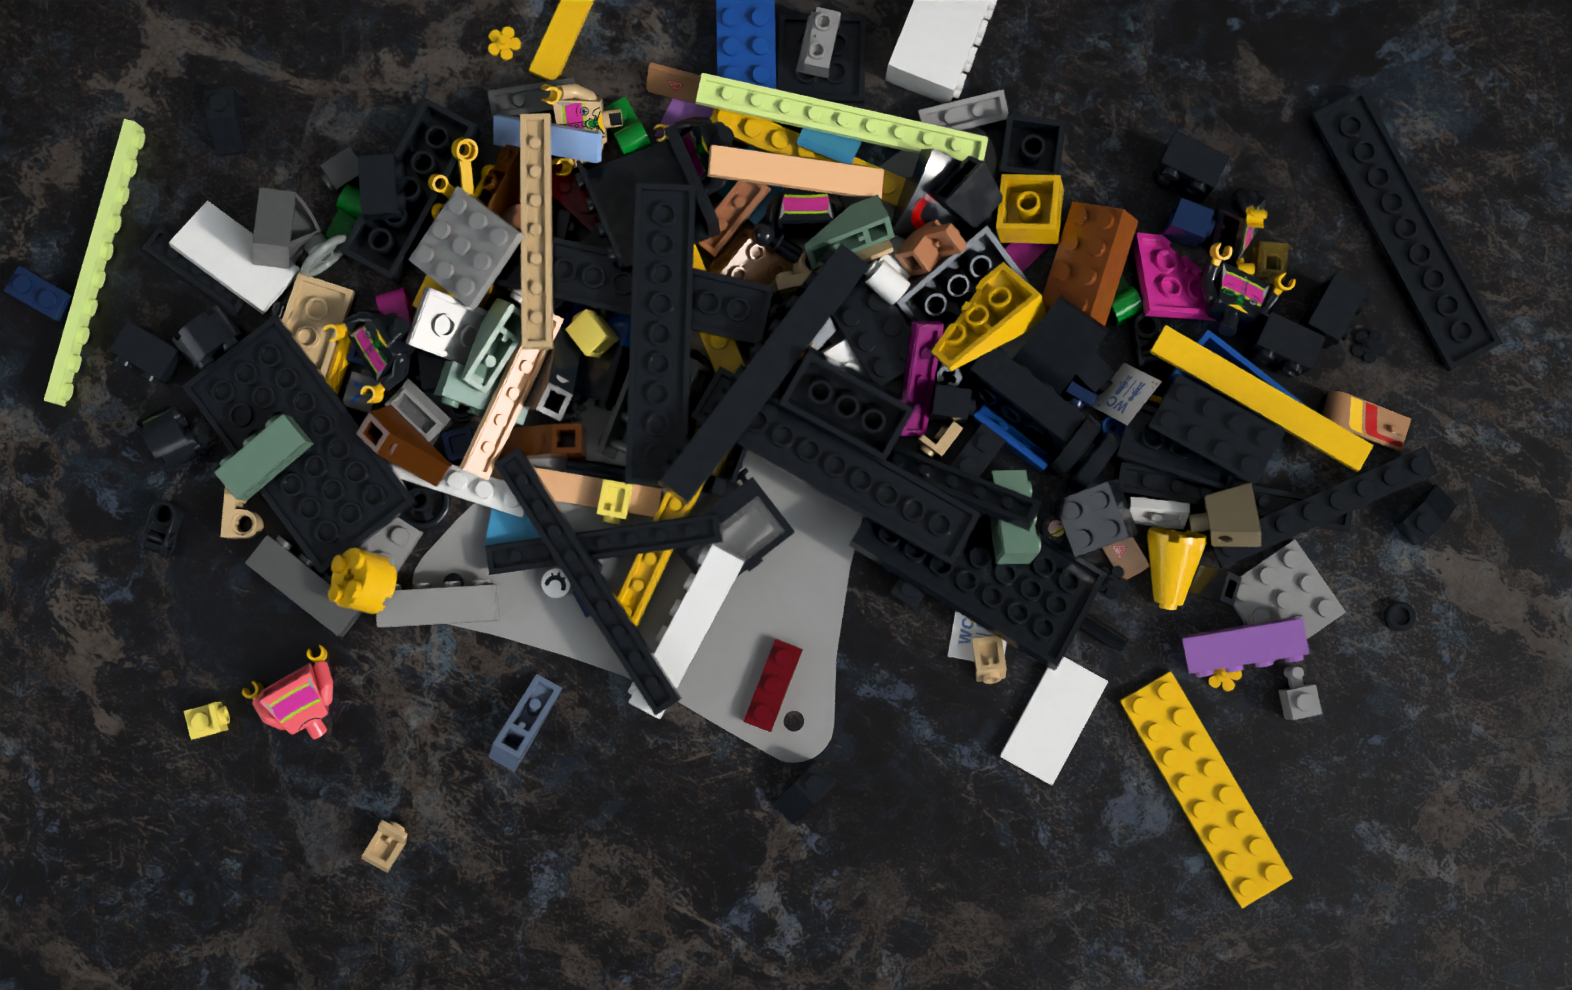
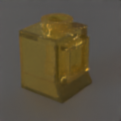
M1260 241L1256 244L1253 251L1254 277L1270 284L1271 287H1275V277L1282 273L1287 274L1290 244ZM1267 256L1278 257L1277 270L1266 269ZM1286 274L1282 278L1281 283L1286 280Z

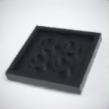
M779 14L778 90L835 103L864 104L866 15H841L840 26L837 29L831 56L828 78L796 71L808 16L811 14Z

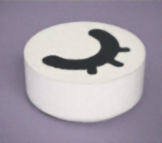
M557 568L547 571L541 581L543 591L552 598L566 596L572 587L563 571Z

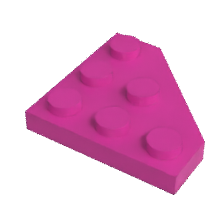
M1136 233L1133 236L1132 245L1145 316L1216 321L1205 313L1206 303L1199 288L1202 278L1200 272L1202 270L1186 255L1181 257L1169 246L1171 242L1164 235Z

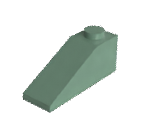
M877 194L850 205L809 240L804 247L811 268L815 269L824 265L820 260L830 247L836 250L842 243L853 253H856L895 236L889 215Z
M497 298L480 325L461 379L484 394L488 393L522 339V316L519 308L512 303Z

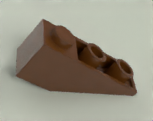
M506 144L505 148L499 152L496 158L497 162L491 173L485 177L482 183L483 188L476 198L497 215L521 199L520 147Z
M392 405L369 412L356 433L376 454L435 487L439 486L452 466Z
M581 423L546 424L512 428L498 459H502L518 447L522 448L528 459L586 458V428Z

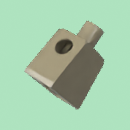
M1252 483L1207 495L1205 497L1206 513L1189 515L1191 533L1209 530L1212 546H1261V529Z

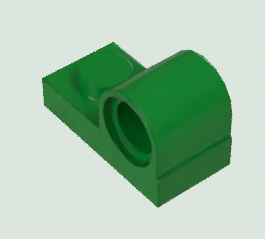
M627 97L604 107V111L621 109L623 126L609 129L623 156L652 146Z
M348 184L340 193L336 204L338 212L325 234L327 239L340 234L349 236L361 214L359 188Z
M1123 274L1121 275L1109 313L1114 327L1135 318L1144 311L1140 295L1133 286H1128Z

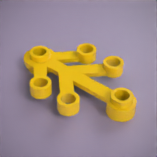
M460 137L453 142L451 152L453 157L458 160L461 188L474 198H477L483 188L482 183L485 177L494 168V165L488 164L483 167L481 171L482 179L474 190L471 161L477 157L478 146L472 139ZM463 144L465 146V150L462 154H460L459 149L460 146ZM433 174L428 179L429 188L432 191L442 193L448 199L456 189L449 184L447 177L444 175ZM440 178L441 186L436 188L435 182ZM436 203L432 207L431 214L434 219H436L439 210L445 204Z

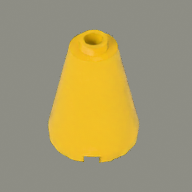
M1151 527L1148 529L1147 541L1153 600L1159 603V608L1176 610L1177 605L1184 604L1206 546L1207 535L1199 532L1191 533V530L1181 532L1176 531V529Z

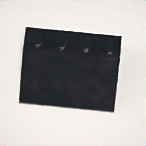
M981 223L976 228L967 225L959 232L967 243L964 251L959 254L941 257L930 273L909 277L907 280L910 282L909 288L894 304L911 326L913 321H940L944 324V333L948 326L955 323L960 316L964 303L966 301L969 302L976 293L975 287L980 280L1002 262L1027 283L1030 284V282L986 224Z

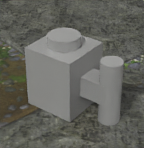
M1286 667L1284 669V676L1288 678L1290 688L1278 691L1285 719L1296 720L1322 714L1317 687L1314 684L1304 685L1302 679L1304 671L1301 667Z

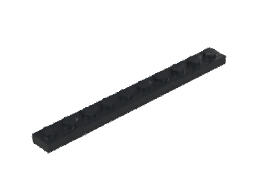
M518 447L494 463L654 715H658L681 700L682 697L522 448Z

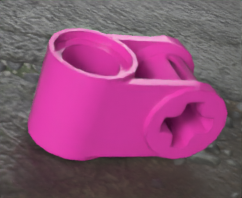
M405 287L376 296L379 311L384 315L392 312L397 314L398 317L406 319L411 328L414 319L413 308Z

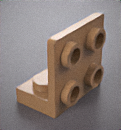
M741 227L706 271L769 285L776 278L777 274L793 271V267L775 252L771 254L770 250L772 247L770 245L762 247L756 244L752 239L753 230Z

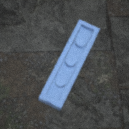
M502 114L494 115L493 145L505 147L508 144L520 147V118ZM551 123V155L592 163L601 161L602 132Z

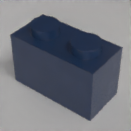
M1181 197L1170 210L1161 235H1164L1168 240L1193 249L1199 242L1204 243L1206 237H1210L1216 221L1212 220L1215 210Z
M18 265L3 291L65 325L73 295Z

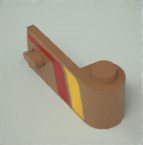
M1333 390L1328 392L1322 411V416L1358 437L1394 451L1402 452L1411 418L1353 395Z

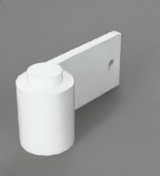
M897 236L891 239L894 251L879 257L877 261L874 260L864 272L866 275L864 282L890 305L896 303L910 286V282L907 281L910 275L894 256L895 252L905 241Z

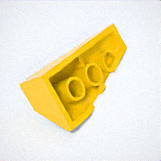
M1004 262L980 280L975 287L976 293L969 302L966 301L964 303L960 316L955 323L948 326L931 351L950 371L1024 334L1046 315L1042 295Z

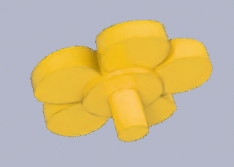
M511 27L503 28L502 35L498 30L490 32L489 39L493 43L488 46V50L491 55L497 56L500 54L503 60H510L513 57L512 50L517 51L521 48V41L519 38H513L515 32Z
M1225 668L1213 670L1214 676L1209 678V684L1213 688H1218L1222 683L1225 691H1231L1235 688V683L1231 679L1239 680L1242 677L1241 670L1226 672Z

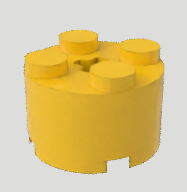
M351 548L343 555H336L331 564L333 574L331 587L328 591L329 600L341 607L369 614L381 612L386 607L382 605L386 597L391 598L395 591L397 581L395 565L390 564L389 560L391 559L387 556L359 548Z

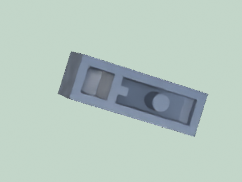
M536 674L492 744L489 758L515 772L562 691V687Z

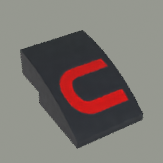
M933 148L921 149L912 177H906L891 221L895 236L906 240L914 231L936 219L941 225L952 223L956 227L959 220L931 197V194L962 161Z

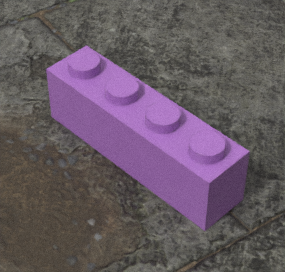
M1302 616L1182 636L1189 674L1195 673L1196 677L1213 675V670L1225 668L1226 672H1236L1243 670V665L1255 663V667L1273 665V660L1285 658L1286 662L1304 660L1303 655L1309 654Z

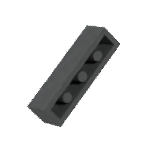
M267 535L245 564L335 635L344 636L363 612L341 607L335 602L330 601L328 591L331 587L332 575L328 572L320 574L314 568V564L304 553L298 556L291 550L293 545L281 535H278L277 538Z

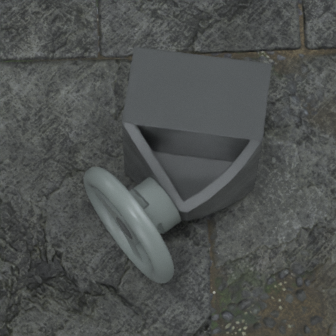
M259 187L253 235L254 265L290 269L307 252L309 256L302 264L301 273L305 277H312L328 269L343 255L340 250L348 236L340 234L327 240L323 234H320V227L311 210L296 192Z

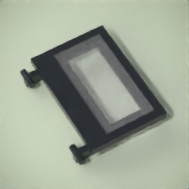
M746 467L739 472L735 481L736 483L738 480H741L743 484L704 513L719 512L723 542L716 544L745 559L737 577L747 569L750 572L763 562L762 557L795 533L794 529L752 476L750 479H747L745 475L749 471ZM712 544L675 550L696 575L702 565L697 562L705 546L711 548Z

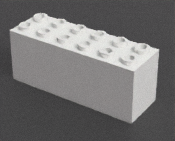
M914 0L888 63L885 81L943 104L950 103L953 97L958 99L967 77L963 71L969 73L978 49L974 45L980 46L989 22L984 19H991L997 0Z

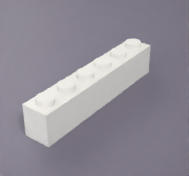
M716 543L712 544L711 548L704 547L697 560L698 563L702 564L696 575L692 572L683 587L687 590L683 601L676 600L669 615L673 616L669 627L663 625L655 639L660 644L653 654L676 689L745 562L744 558ZM632 682L627 692L632 695L628 703L660 719L665 710L655 716L635 683Z

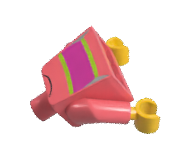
M319 645L321 654L317 658H313L310 648L307 650V656L315 663L314 666L308 663L265 689L260 682L252 681V684L255 686L254 694H251L248 688L242 689L244 697L253 699L252 705L263 723L279 730H287L290 734H295L305 728L312 739H317L326 733L328 729L321 718L328 714L329 705L333 700V679L328 663L324 662L327 658V651L323 646Z

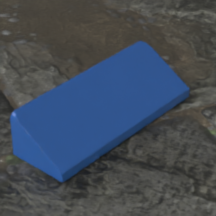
M982 404L971 418V421L978 427L983 423L1005 439L1006 442L1003 446L1037 472L1041 473L1052 459L1050 454L985 404Z

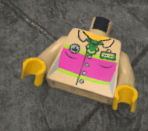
M544 84L541 86L542 90L550 91V96L547 99H541V101L553 105L556 124L602 132V149L604 143L608 140L607 128L623 126L621 109L604 111L602 97H596L593 91L578 84L558 85L556 87ZM554 158L552 164L562 163L563 165L562 171L557 172L556 175L566 176L570 174L572 169L577 167L576 161L578 160Z

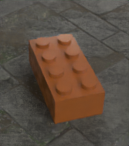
M1072 201L1042 295L1046 313L1059 295H1062L1104 326L1106 325L1138 221L1126 210Z

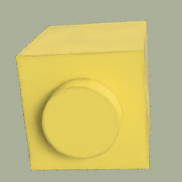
M587 309L577 313L572 318V323L565 329L585 356L600 358L620 339L604 318L598 316L595 311Z

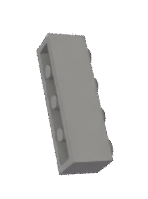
M490 579L472 580L473 586L462 587L461 581L443 582V588H431V583L413 584V589L402 590V585H396L392 597H386L382 604L386 607L376 614L377 627L500 621L498 585H490Z

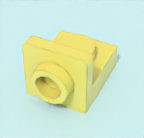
M603 479L597 514L603 516L602 522L620 525L621 520L628 521V510L633 490L632 484Z
M213 702L184 711L191 740L228 730L227 724L230 723V716L226 706H222V702Z

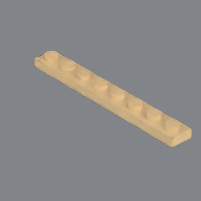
M550 113L520 114L521 233L524 235L521 240L522 349H553Z

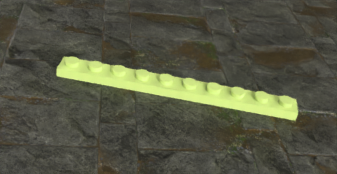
M706 73L701 74L695 103L920 154L921 149L933 148L962 162L968 155L984 161L988 137Z
M127 119L123 121L44 397V401L65 407L66 402L72 397L73 377L80 369L82 361L80 356L81 349L89 338V321L97 310V293L105 282V265L113 254V237L121 226V209L129 198L128 185L130 177H133L137 170L136 156L138 149H141L145 142L144 128L135 121Z

